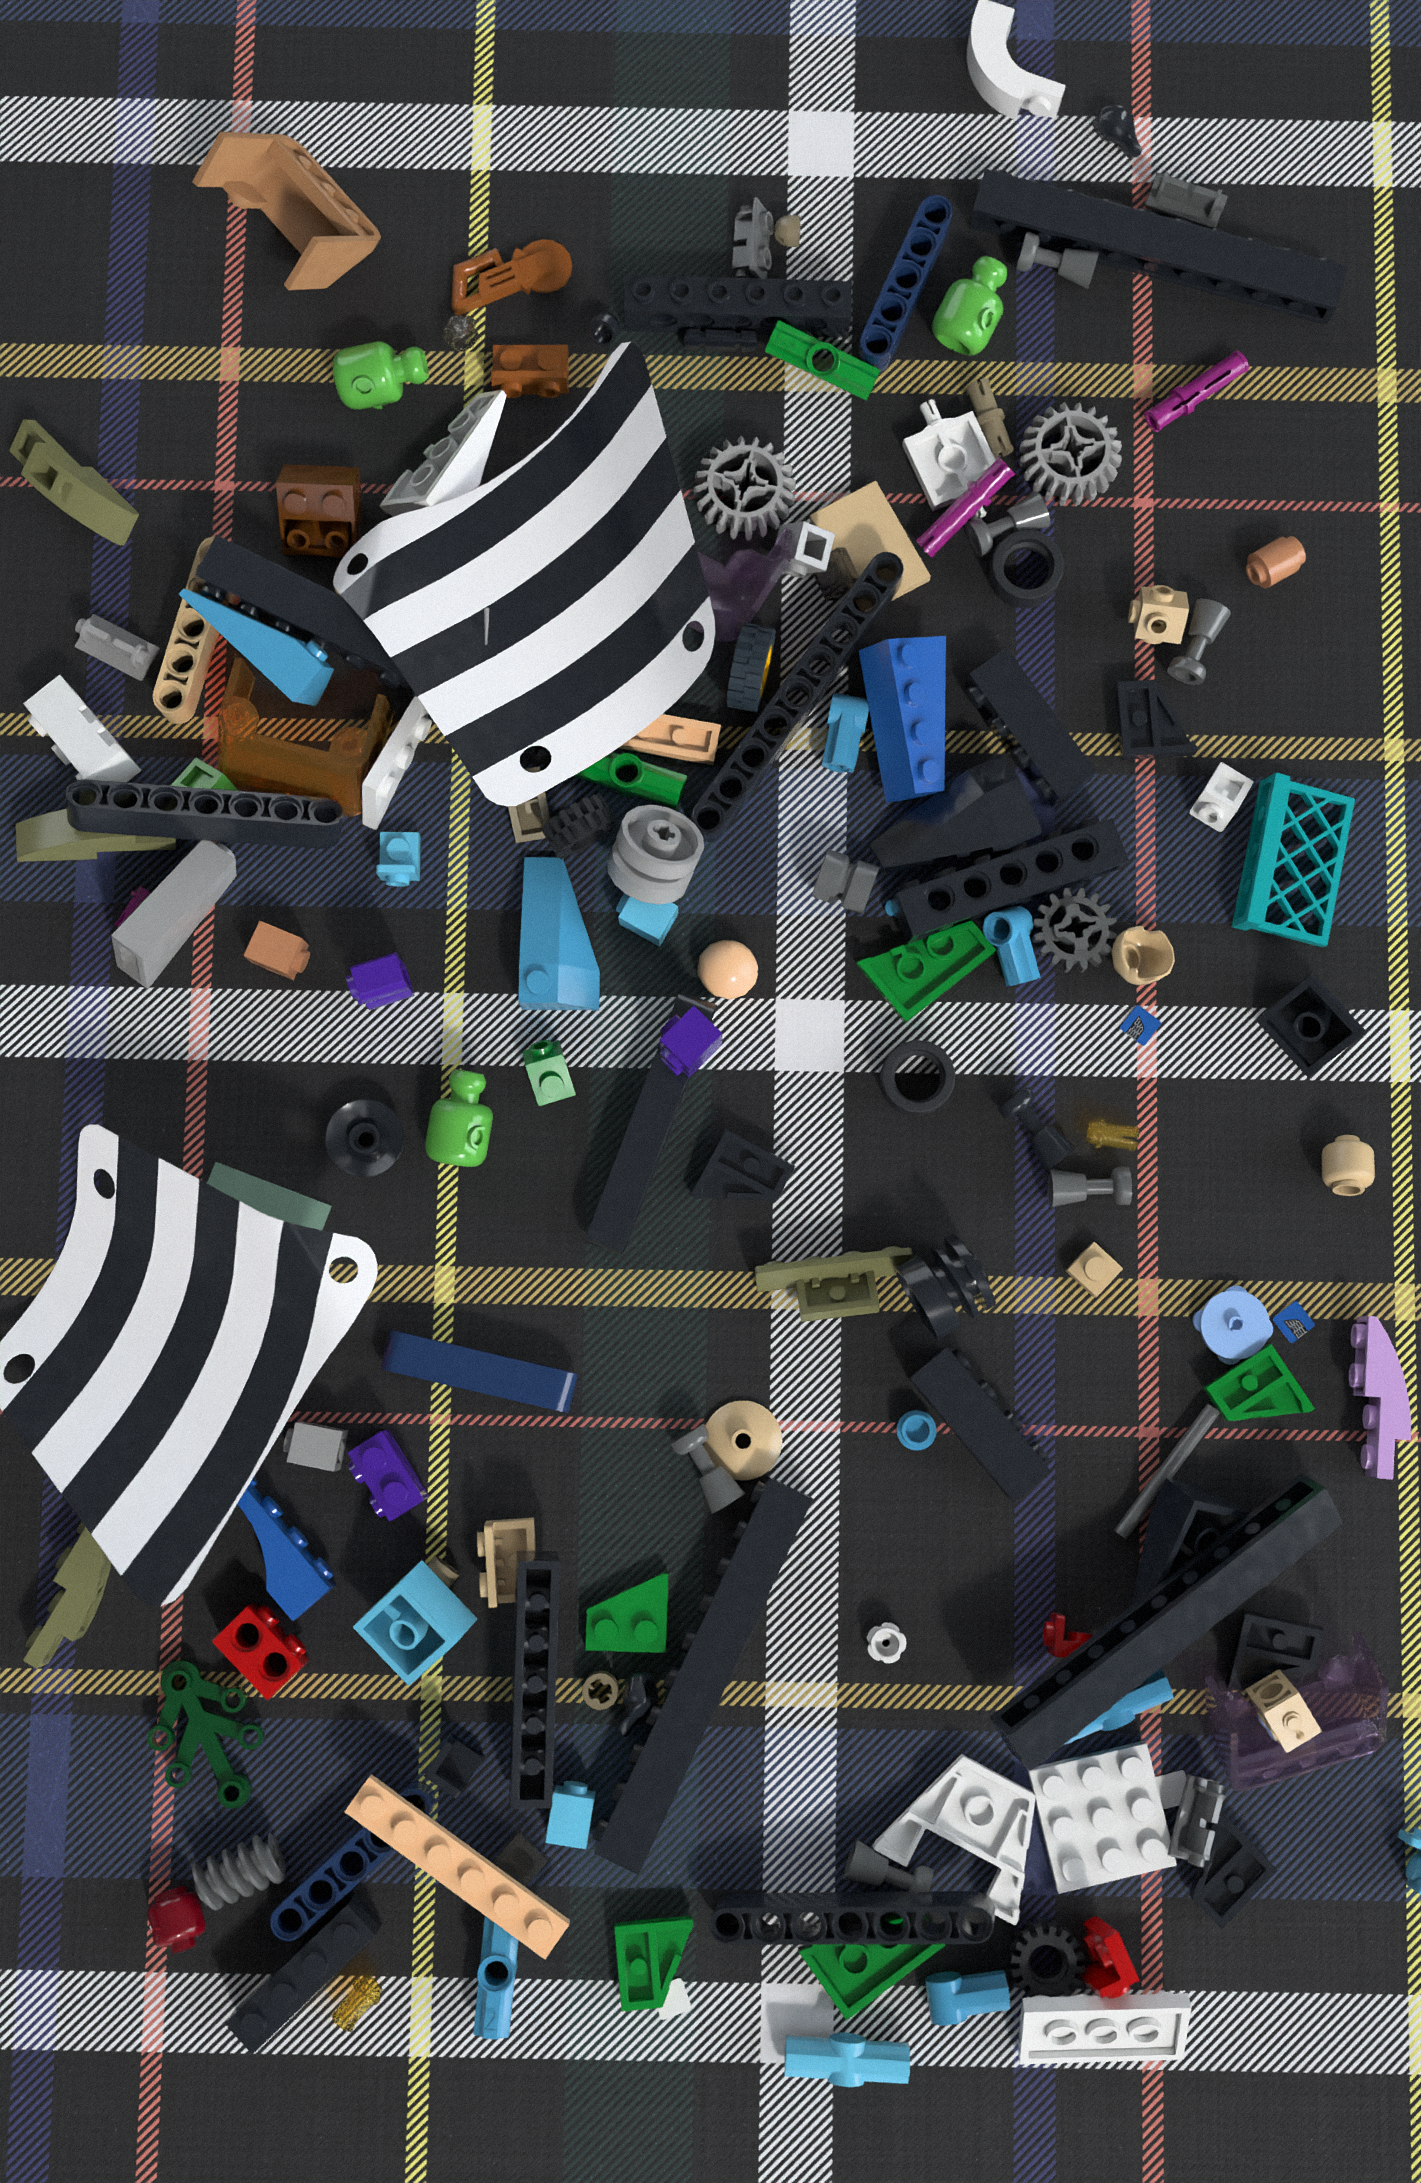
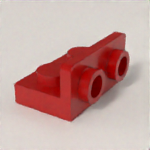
M1095 1916L1083 1922L1088 1935L1083 1938V1942L1091 1959L1094 1962L1097 1960L1099 1962L1085 1968L1084 1974L1080 1973V1978L1101 1998H1118L1126 1994L1130 1990L1129 1985L1139 1981V1978L1119 1932L1098 1916Z

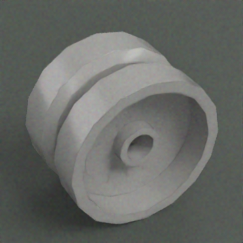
M645 805L637 806L627 812L607 860L609 876L614 884L625 894L641 902L659 905L678 900L684 895L703 852L704 842L702 834L697 826L686 816L668 807Z

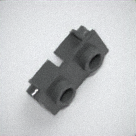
M1165 172V174L1156 173L1145 207L1210 229L1216 228L1228 198L1227 195L1221 194L1222 190L1218 189L1216 192L1168 176V172Z
M757 197L754 198L753 207L741 206L740 211L735 215L734 241L737 244L747 243L746 246L733 248L732 274L735 275V278L755 276L759 279H767V270L771 269L772 258L769 250V238L774 232V221L771 212L766 210Z
M1187 1774L1167 1853L1168 1856L1186 1859L1188 1863L1199 1867H1204L1205 1860L1210 1861V1851L1215 1832L1208 1829L1210 1822L1218 1823L1223 1799L1226 1797L1222 1793L1224 1785L1219 1784L1220 1782Z

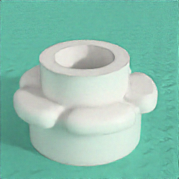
M883 1623L880 1627L875 1626L868 1633L867 1641L869 1645L867 1649L870 1656L877 1661L881 1659L885 1663H893L900 1658L901 1652L906 1648L904 1634L900 1633L899 1628L892 1623ZM884 1639L890 1641L889 1646H883L882 1642Z

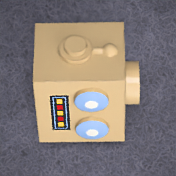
M1280 1669L1245 1689L1258 1711L1257 1717L1259 1722L1267 1729L1269 1735L1275 1741H1278L1286 1753L1322 1732L1300 1693Z

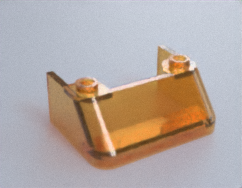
M235 657L218 716V771L222 772L237 789L248 792L330 798L341 805L343 816L354 817L361 814L362 784L385 746L394 715L386 696L377 695L367 730L357 727H345L339 730L332 739L329 752L256 733L259 714L255 706L249 701L255 677L245 661Z

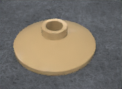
M751 1401L728 1403L720 1407L711 1416L706 1425L709 1437L703 1443L705 1450L716 1467L723 1466L735 1480L758 1478L767 1473L779 1458L782 1448L780 1426L774 1415L758 1403ZM740 1433H746L751 1438V1443L747 1448H739L735 1443V1439Z

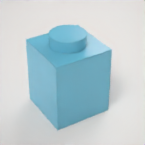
M625 893L616 908V911L620 913L618 919L621 926L659 947L678 916V906L673 903L658 905L641 902Z
M564 1781L563 1786L556 1785L545 1843L586 1849L596 1791L587 1790V1784L576 1781Z

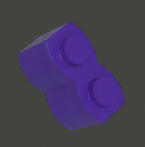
M397 952L350 966L352 975L346 976L352 998H356L359 1005L366 1004L369 1010L415 996L403 960L399 958Z

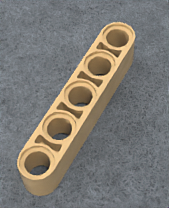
M215 537L207 538L200 544L186 585L187 590L202 595L195 574ZM183 598L153 691L154 705L168 721L174 724L185 723L193 717L219 637V632ZM223 600L221 604L228 607L229 602ZM204 625V630L200 635L195 637L189 636V632L194 626ZM193 660L191 669L183 673L178 672V667L183 661ZM174 696H182V701L177 707L167 708L169 699Z

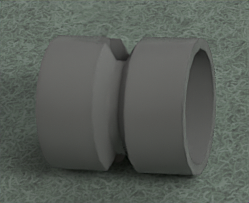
M828 849L812 897L831 904L837 899L841 900L843 908L863 915L879 867L861 860L852 864L850 863L849 856Z

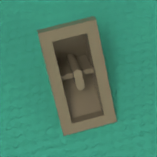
M540 766L524 769L525 771L531 773H537L541 771ZM546 791L519 805L508 806L516 843L546 838L542 829L551 819Z

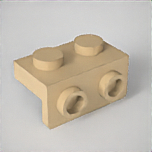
M534 1517L486 1521L484 1532H477L478 1556H486L487 1572L480 1573L481 1597H488L489 1608L497 1607L498 1603L515 1602L517 1551H536Z

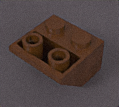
M283 465L276 481L282 554L344 557L360 540L362 498L359 467Z

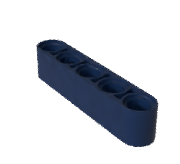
M929 196L920 204L861 335L858 359L880 369V373L885 371L891 363L947 238L953 210L948 199L943 196ZM933 217L939 219L941 222L932 223L927 219ZM919 249L923 250L927 254L920 256L914 254L912 251ZM908 282L912 287L902 288L897 283ZM893 314L898 319L889 321L883 318V315ZM877 346L883 349L884 352L875 354L867 348Z
M394 1330L389 1331L380 1369L566 1413H569L578 1377L577 1373Z
M421 1781L411 1782L398 1792L404 1799L408 1795H419L425 1802V1810L422 1812L428 1816L432 1812L436 1801L435 1793L427 1783ZM362 1826L281 1901L272 1913L270 1920L274 1935L285 1941L296 1940L302 1936L395 1849L366 1827ZM349 1851L359 1853L363 1858V1867L359 1869L349 1867L345 1862V1853ZM316 1880L327 1881L332 1887L333 1894L330 1897L320 1896L314 1889V1882ZM288 1908L295 1909L301 1915L302 1923L300 1925L289 1924L284 1918L283 1911Z

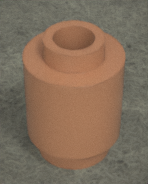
M1293 536L1287 538L1280 537L1248 556V565L1246 566L1248 578L1253 584L1259 585L1262 588L1271 587L1300 569V565L1306 560L1304 548L1299 540Z

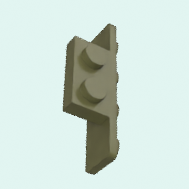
M891 1246L875 1252L861 1253L851 1251L842 1256L827 1258L811 1256L803 1261L787 1263L771 1261L763 1266L755 1267L757 1292L796 1288L801 1322L878 1313L880 1304L875 1278L896 1275L895 1267L913 1257L912 1248Z

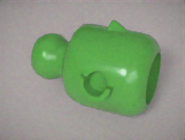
M982 256L974 263L971 280L960 279L950 286L932 321V331L935 338L949 349H954V351L967 356L977 355L986 347L1004 310L1003 303L995 291L1006 281L1007 268L1000 261L989 256Z
M382 341L344 348L334 356L332 363L334 381L339 397L343 404L354 410L370 407L382 409V405L394 403L401 399L404 382L422 384L429 378L426 356L421 348L409 347L403 354L396 355L393 348Z
M454 1069L449 1076V1085L452 1089L450 1099H439L432 1106L425 1150L428 1157L434 1161L456 1166L476 1167L482 1164L486 1158L493 1120L492 1110L488 1106L478 1103L479 1094L484 1090L486 1080L484 1074Z

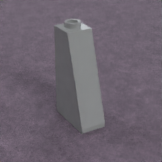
M201 840L111 935L117 967L148 989L235 879L236 859L234 854L221 843L215 845L211 841Z

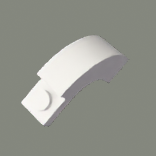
M979 0L972 19L967 45L968 70L977 91L991 107L1014 120L1017 118L1020 107L1029 110L1036 116H1048L1055 119L1066 85L1031 74L1018 67L1009 56L1006 48V40L1010 32L1015 9L989 0Z

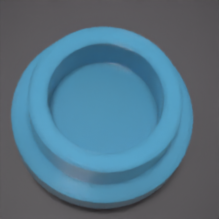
M913 1410L905 1413L899 1419L896 1431L899 1441L905 1447L911 1450H923L933 1443L937 1429L933 1418L929 1414Z

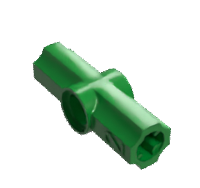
M779 320L765 349L766 353L864 401H867L880 373V369L835 348L830 343L822 342ZM820 350L828 351L833 357V366L825 372L817 371L812 365V356Z
M614 752L609 753L591 766L573 775V777L614 789L621 796H637L675 809L678 808L687 780V775L642 762L633 754H617ZM631 768L638 775L631 782H622L617 778V774L622 769Z

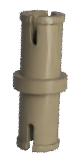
M983 378L980 379L981 385L978 386V382L974 381L966 387V390L976 412L977 422L996 459L999 453H1002L1004 457L1013 452L1014 448L1010 443L1003 423L1005 419L1003 409H998L989 379Z

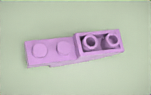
M1361 1316L1357 1317V1324H1353L1351 1329V1345L1356 1348L1355 1363H1352L1349 1369V1384L1351 1387H1354L1353 1395L1369 1397V1405L1366 1404L1363 1409V1426L1367 1428V1445L1364 1444L1361 1450L1362 1468L1366 1469L1365 1476L1393 1479L1395 1439L1411 1440L1409 1397L1397 1353L1387 1332L1377 1317Z

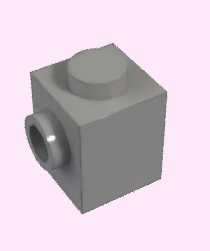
M805 521L780 525L771 562L784 567L785 574L797 578H805L808 573L826 571L835 534Z

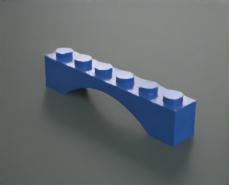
M253 1477L237 1504L253 1525L261 1544L266 1566V1589L288 1617L294 1621L336 1585L331 1579L334 1576V1572L321 1557L314 1559L305 1548L309 1544L305 1536L295 1526L289 1529L280 1518L283 1511L279 1505L268 1495L263 1498L254 1487L258 1482Z

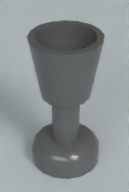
M1031 232L1026 233L1016 270L1027 272L1035 262L1057 268L1059 276L1088 289L1099 251L1065 249L1062 254L1038 247L1039 237Z
M1034 491L1006 511V517L988 525L982 519L974 518L965 523V529L972 549L976 555L982 557L991 552L993 548L992 539L1010 531L1015 533L1022 530L1034 531L1049 527L1050 516L1043 498L1037 491Z
M1197 599L1195 601L1188 632L1189 637L1192 639L1185 656H1177L1171 660L1167 669L1169 675L1178 681L1190 685H1200L1203 683L1207 672L1205 666L1199 661L1206 644L1213 643L1231 615L1230 610L1226 606L1210 599Z
M1128 1166L1116 1167L1111 1173V1178L1086 1179L1083 1173L1055 1169L1048 1170L1047 1195L1050 1208L1084 1201L1087 1195L1111 1194L1113 1201L1117 1205H1130L1132 1179Z
M702 1424L670 1445L678 1455H684L688 1452L703 1475L699 1478V1482L711 1513H714L738 1499L745 1492L723 1466L716 1467L702 1445L709 1437L708 1430Z
M857 1839L854 1841L845 1865L844 1880L880 1886L884 1881L905 1889L907 1892H929L934 1871L932 1868L920 1865L914 1870L913 1874L888 1865L889 1860L887 1857Z

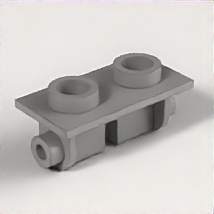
M95 614L87 620L81 618L75 627V631L80 634L75 648L141 682L160 650L159 647Z

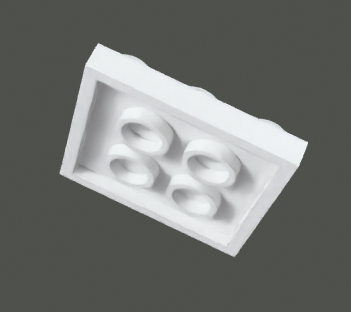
M1140 1741L1036 1766L1031 1771L1027 1769L1032 1791L1036 1795L1035 1804L1055 1887L1059 1894L1177 1865L1175 1857L1167 1855L1171 1839L1146 1742Z

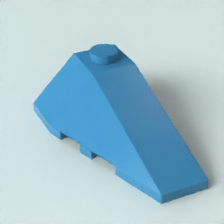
M183 588L179 595L290 700L313 706L318 704L334 671L325 661L329 657L328 654L320 646L311 640L307 644L204 595Z
M524 857L519 959V1004L522 1010L599 1011L600 971L564 860L556 857Z

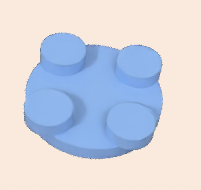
M1231 1286L1224 1292L1215 1295L1205 1304L1202 1310L1197 1311L1193 1316L1195 1329L1201 1333L1207 1347L1217 1354L1219 1360L1224 1364H1236L1240 1359L1256 1354L1273 1333L1272 1323L1263 1304L1256 1297L1247 1293L1241 1286Z

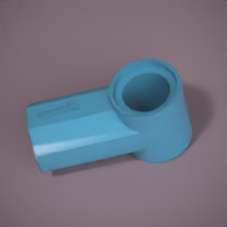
M833 692L827 721L829 731L822 767L839 773L854 772L859 752L861 733L865 732L869 712L866 698Z
M1013 906L993 912L986 917L983 924V932L986 939L996 946L1006 986H1013L1041 978L1029 937L1034 926L1033 918L1030 912L1021 906Z
M1004 1970L964 1976L957 1972H940L925 1978L931 2023L935 2025H954L964 2022L967 2016L1010 2010V1995Z

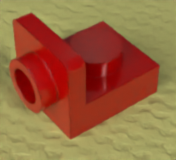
M1051 1613L1050 1622L1045 1621L1043 1626V1646H1048V1653L1052 1656L1066 1658L1089 1640L1093 1634L1069 1631L1068 1639L1064 1638L1065 1616L1060 1613Z

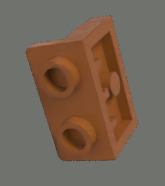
M493 345V371H491L493 391L503 390L507 395L506 398H517L522 394H538L544 398H554L560 394H568V345Z

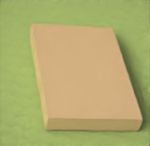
M876 481L810 515L809 520L812 525L835 534L830 557L849 591L870 561L882 552L896 554L904 565L901 586L892 600L930 581L931 576ZM880 569L876 572V576L883 581H889L896 577L894 572L889 569ZM867 599L856 601L861 612L870 611L874 607Z

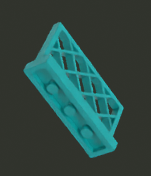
M1274 773L1260 781L1232 922L1233 928L1244 931L1254 929L1319 947L1327 946L1355 803L1354 798L1290 781V776L1280 773ZM1289 793L1301 795L1309 809L1295 817L1287 804ZM1314 799L1320 800L1321 802L1316 804ZM1326 803L1342 806L1339 822L1330 827L1319 809ZM1312 813L1323 832L1309 840L1298 821ZM1291 827L1302 846L1288 854L1280 839L1282 831ZM1326 836L1333 848L1332 859L1323 863L1313 844ZM1303 850H1305L1316 868L1304 877L1301 876L1291 859ZM1284 864L1294 883L1281 891L1273 879L1275 868ZM1319 873L1326 884V891L1324 896L1316 900L1305 881ZM1298 887L1308 906L1295 914L1284 895ZM1274 901L1278 902L1287 917V920L1279 925L1265 922L1267 906ZM1310 910L1313 911L1319 921L1317 935L1307 933L1298 919ZM1291 924L1293 929L1288 928L1286 926Z

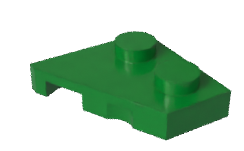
M1267 1344L1256 1354L1246 1358L1203 1387L1225 1421L1307 1413L1315 1409L1272 1344Z
M669 1573L658 1574L650 1580L588 1607L585 1650L666 1653Z
M693 1915L615 1923L622 2012L663 2008L671 1981L677 1971L682 1952L693 1928Z

